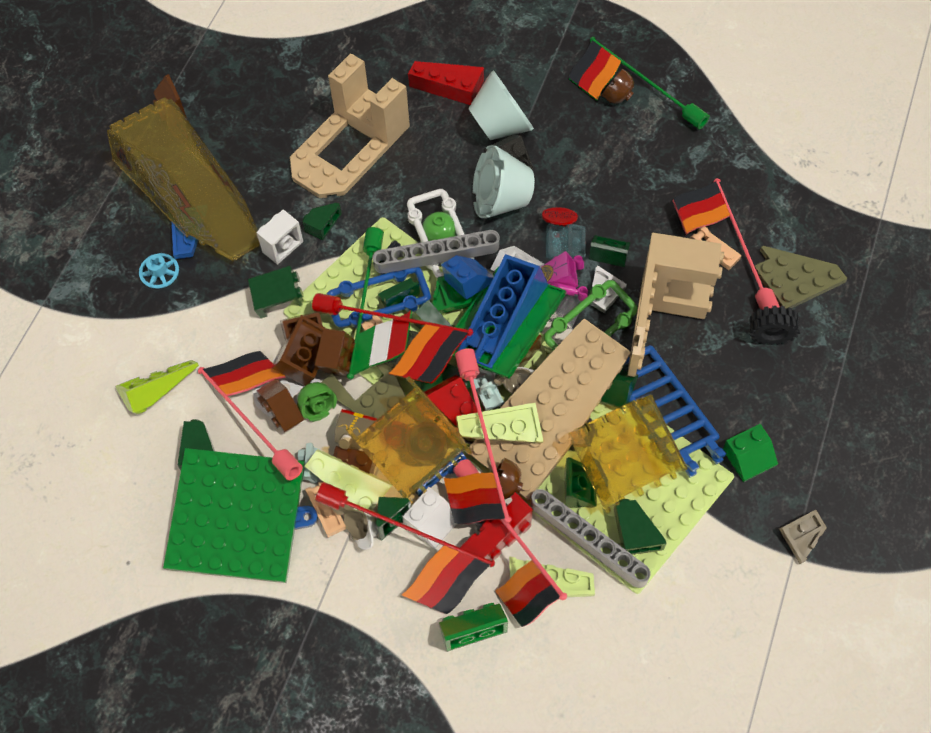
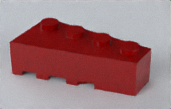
M414 61L408 73L409 87L471 105L484 82V67Z
M515 492L510 497L512 502L507 506L509 517H511L509 524L519 535L521 532L523 534L527 532L532 526L533 509ZM501 519L487 520L480 528V534L474 533L460 548L485 559L495 560L502 553L501 550L506 545L510 547L516 539Z

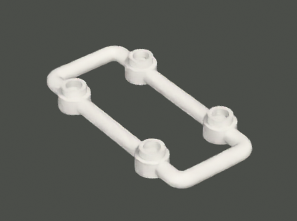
M443 189L414 196L407 201L409 210L408 221L415 225L421 242H427L428 239L421 224L422 212L415 208L414 204L439 196L443 199V212L453 218L457 236L465 235L455 212L456 202L454 199L449 198L448 193ZM440 263L426 266L433 271L436 278L444 276L443 272L439 269Z

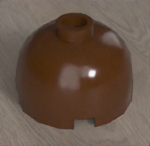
M622 69L603 92L602 96L604 99L614 104L621 103L624 100L628 101L634 94L632 92L634 87L632 76Z
M504 457L497 468V473L504 499H508L515 492L517 494L520 492L523 483L520 482L522 476L520 468L514 462Z

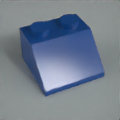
M456 255L441 264L445 281L466 300L489 286L494 278L489 271L472 258Z

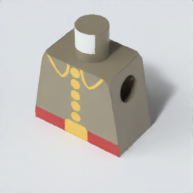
M342 409L336 424L334 441L342 449H348L349 447L362 449L375 435L377 418Z

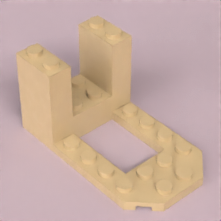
M351 53L328 75L334 113L290 156L293 181L319 198H326L327 195L337 194V196L345 195L410 127L406 86L391 78L375 94L368 89L365 62ZM349 124L372 139L341 171L318 155Z
M652 233L642 278L628 376L635 377L637 369L641 370L650 326V320L647 318L648 315L651 316L652 311L705 319L707 312H711L712 301H709V297L712 298L713 286H715L716 280L720 279L722 275V267H719V263L722 264L724 252H721L722 244Z

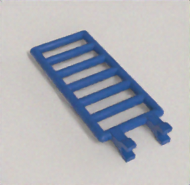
M651 345L645 347L644 356L650 354L655 362L642 367L641 370H637L638 378L658 368L661 369L665 376L632 392L629 404L668 459L672 462L679 459L690 478L697 475L696 470L699 469V465L688 454L706 447L716 465L723 462L724 459L722 457L726 453L715 442L720 438L715 428L655 348ZM628 357L624 365L629 363L630 357ZM667 383H671L676 391L642 407L636 400V398ZM679 397H682L687 404L653 422L646 414ZM690 412H693L698 419L664 437L657 429ZM701 427H704L709 436L676 452H673L668 443Z

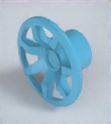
M163 253L149 256L142 262L139 268L141 281L146 286L156 289L169 286L179 274L177 261L172 256ZM164 258H168L170 261L165 262ZM175 264V272L167 268ZM145 265H146L147 268H148V271L143 272V269H144V267H145ZM152 275L150 283H148L144 277ZM164 275H173V277L166 282ZM157 277L163 282L161 285H153Z

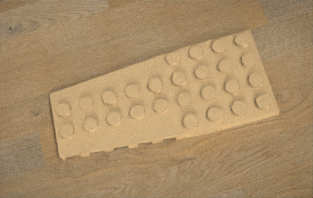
M583 319L501 407L507 408L536 403L544 442L489 440L496 469L504 457L514 462L520 468L522 474L520 482L523 483V486L519 493L527 500L531 499L533 492L539 489L567 453L579 435L581 428L587 423L591 413L600 403L602 396L610 388L612 381L620 373L628 357L631 356V352L586 319ZM475 439L466 452L493 472L485 439Z

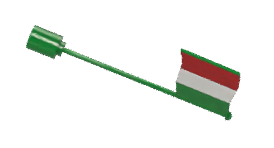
M377 227L367 228L365 233L363 252L369 256L360 309H364L373 254L382 249L384 232ZM410 310L400 317L411 319L412 311ZM359 313L354 341L355 346L347 378L351 380L354 378V375L372 366L391 361L403 355L407 350L410 322L393 319L375 325L360 333L363 313Z

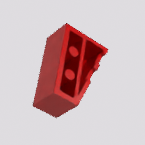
M454 375L421 393L455 427H457L456 416L478 413L476 405L462 378L458 375Z

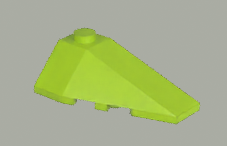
M189 360L168 367L167 372L155 371L150 373L149 378H133L115 387L127 409L132 413L139 414L145 412L147 407L156 403L199 365L198 362Z

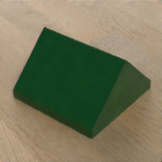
M595 235L591 242L589 260L625 267L630 242Z
M621 370L612 381L610 388L602 396L600 403L626 410L639 375L636 374L635 377L628 376V371Z
M570 457L566 458L565 505L567 507L597 506L596 468Z
M379 497L377 513L403 523V516L411 508V501L408 498ZM377 518L376 526L381 540L398 528L396 525Z

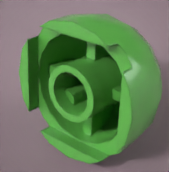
M432 213L423 222L422 226L428 241L457 236L453 218L447 213Z
M313 382L304 386L297 396V406L302 416L310 421H318L327 417L330 414L328 411L332 407L334 409L337 404V397L333 390L320 382Z

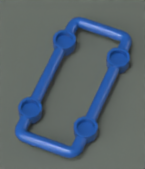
M416 267L394 271L369 278L368 286L392 279L402 282L407 278V275L415 273L423 293L422 297L406 296L402 303L381 308L374 312L391 314L401 310H406L407 312L411 310L414 312L417 310L418 305L430 300L431 293L421 268ZM365 280L355 283L342 281L338 288L329 290L327 295L337 296L341 294L343 297H350L354 290L364 288ZM352 312L349 318L344 320L340 319L339 313L331 315L337 327L342 328L351 325L353 328H357L359 312ZM363 314L362 323L371 320L373 315Z

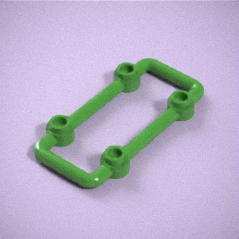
M607 280L602 285L596 284L590 290V295L563 318L557 317L553 320L551 328L544 334V341L554 351L558 344L552 339V336L563 333L567 329V323L594 300H602L606 296V290L610 287L630 310L627 313H620L615 318V323L604 332L611 337L620 328H627L631 324V318L637 313V305L614 280Z

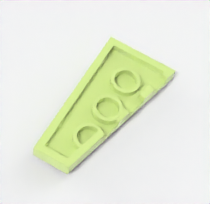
M536 403L482 412L489 440L544 442ZM478 413L456 416L460 438L484 439Z
M319 449L316 450L305 465L308 470L322 481L347 491L346 496L349 497V502L371 511L378 504V498L383 497L393 485L391 482L383 481L377 478V476L371 473L368 474L354 465L344 463L341 459Z
M509 556L510 578L530 560L524 561ZM541 564L561 591L567 594V597L595 596L593 573Z

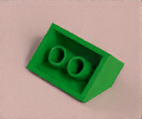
M488 603L482 607L483 609L476 611L469 609L464 611L463 615L457 617L451 615L443 618L442 622H439V627L447 652L507 633L508 620L500 603Z

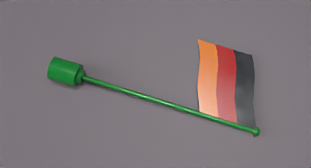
M595 37L590 38L591 43L586 53L573 67L569 75L570 81L598 101L602 91L615 76L622 63L683 109L682 117L697 129H702L710 118L709 114L694 103L684 106L596 41Z

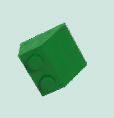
M761 424L726 440L723 450L743 482L778 465L772 440Z

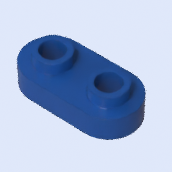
M298 507L295 530L315 525L318 515L313 507ZM310 514L311 519L305 520V515Z

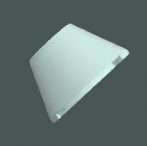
M495 71L490 72L468 108L488 138L493 140L534 129Z
M494 145L487 146V152L482 153L478 160L473 180V193L476 194V202H473L477 215L480 218H489L526 207L534 191V173L532 169Z

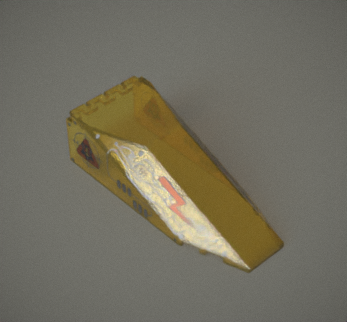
M164 97L154 102V106L150 104L140 109L139 114L135 112L123 118L124 122L119 120L110 125L107 133L113 161L185 236L191 235L198 239L200 244L212 246L217 253L232 261L260 245L256 233L258 229L244 198L172 99L167 100Z

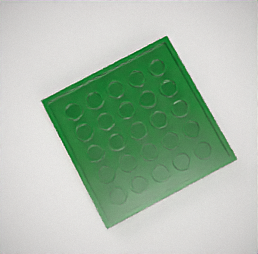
M185 448L163 569L287 583L305 462L298 460L303 467L301 474L293 480H287L272 464L273 457Z

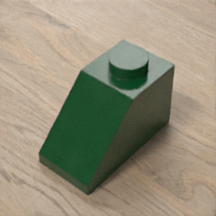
M333 203L312 208L303 218L304 231L324 240L342 214L340 204Z

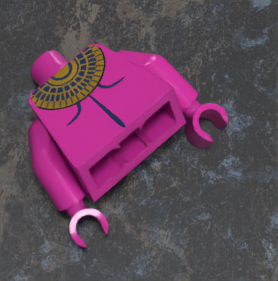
M567 251L541 267L549 285L566 290V295H578L580 301L588 297V289L585 286L576 289L578 287L576 269L581 270L584 268V261L580 255L572 259Z

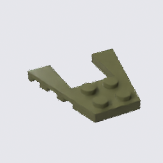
M389 361L376 365L384 376L357 400L350 395L334 374L331 373L321 382L332 389L337 400L353 412L377 418L376 428L379 430L387 426L410 405L396 376L388 374L393 370Z

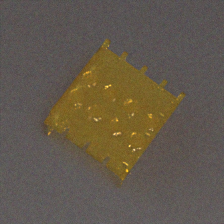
M409 376L406 380L412 391L402 398L406 404L405 406L398 402L387 411V414L390 416L389 419L382 415L371 425L375 429L373 433L367 428L357 437L349 427L346 431L401 496L408 498L411 504H413L409 497L419 488L423 493L427 492L423 485L434 475L441 480L443 477L439 471L449 462L456 467L458 463L454 458L463 450L469 455L472 451L466 445L462 435Z
M652 394L623 405L624 414L620 408L605 414L607 423L602 416L587 423L590 431L583 425L569 432L572 438V445L606 513L611 512L609 506L620 504L618 499H625L624 496L635 490L641 497L644 495L643 486L654 482L658 488L661 486L659 478L669 474L671 479L674 480L677 478L675 472L688 469Z

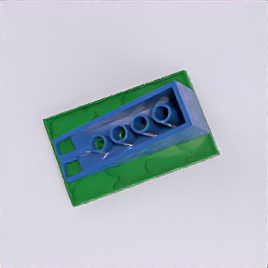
M505 254L500 266L493 273L494 278L491 284L480 291L455 326L456 328L466 330L471 328L473 334L465 338L452 357L455 358V353L462 349H473L478 367L509 379L514 374L523 357L530 350L539 333L544 329L552 314L555 313L567 292L561 288L549 285L540 266Z

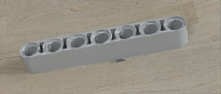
M487 230L378 250L373 254L374 269L378 273H389L443 263L456 255L471 258L493 254L499 249L500 236L494 230Z
M538 489L533 492L531 508L534 512L632 586L643 588L647 585L651 572L644 563L547 491ZM540 498L543 499L545 503L538 504L535 502V500ZM556 510L559 511L561 515L554 516L551 512ZM575 523L578 527L572 529L568 526V524ZM591 535L595 540L587 541L584 536ZM607 547L611 550V553L605 554L601 551V548ZM624 560L628 563V566L622 567L618 564V561ZM635 573H642L645 579L640 580L636 578Z

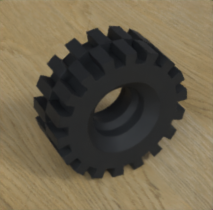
M767 306L764 307V310L758 309L757 312H753L752 316L749 317L750 336L756 343L760 342L763 345L765 343H768V345L776 343V345H781L783 342L786 344L788 340L793 341L800 334L798 313L790 307L780 306L779 308L772 306V308H769Z

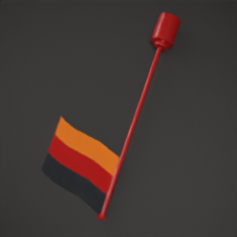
M317 293L312 300V309L315 312L337 315L344 309L425 325L411 341L399 363L388 374L430 384L441 375L455 350L465 338L473 334L471 328L466 330L343 306L340 297Z
M322 482L317 492L315 501L336 510L348 505L443 545L427 562L414 583L401 594L442 613H450L461 602L474 581L489 566L494 567L495 565L493 559L490 561L347 501L349 497L346 496L347 491L331 484Z

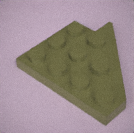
M762 246L760 249L766 261L754 266L761 282L766 288L773 290L779 306H785V308H794L846 283L848 279L837 264Z

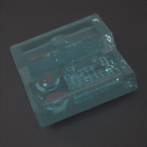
M549 223L546 231V258L553 259L555 256L567 251L572 259L577 255L585 259L586 227L575 224H568L564 227Z

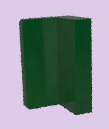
M409 278L378 293V296L384 307L402 303L406 296H419L420 289L418 282H413L412 278Z

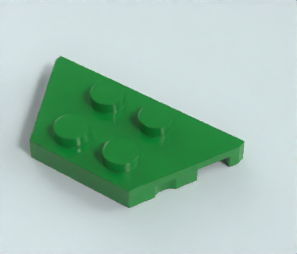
M444 276L437 278L432 304L441 314L470 307L480 291L466 300L445 281Z

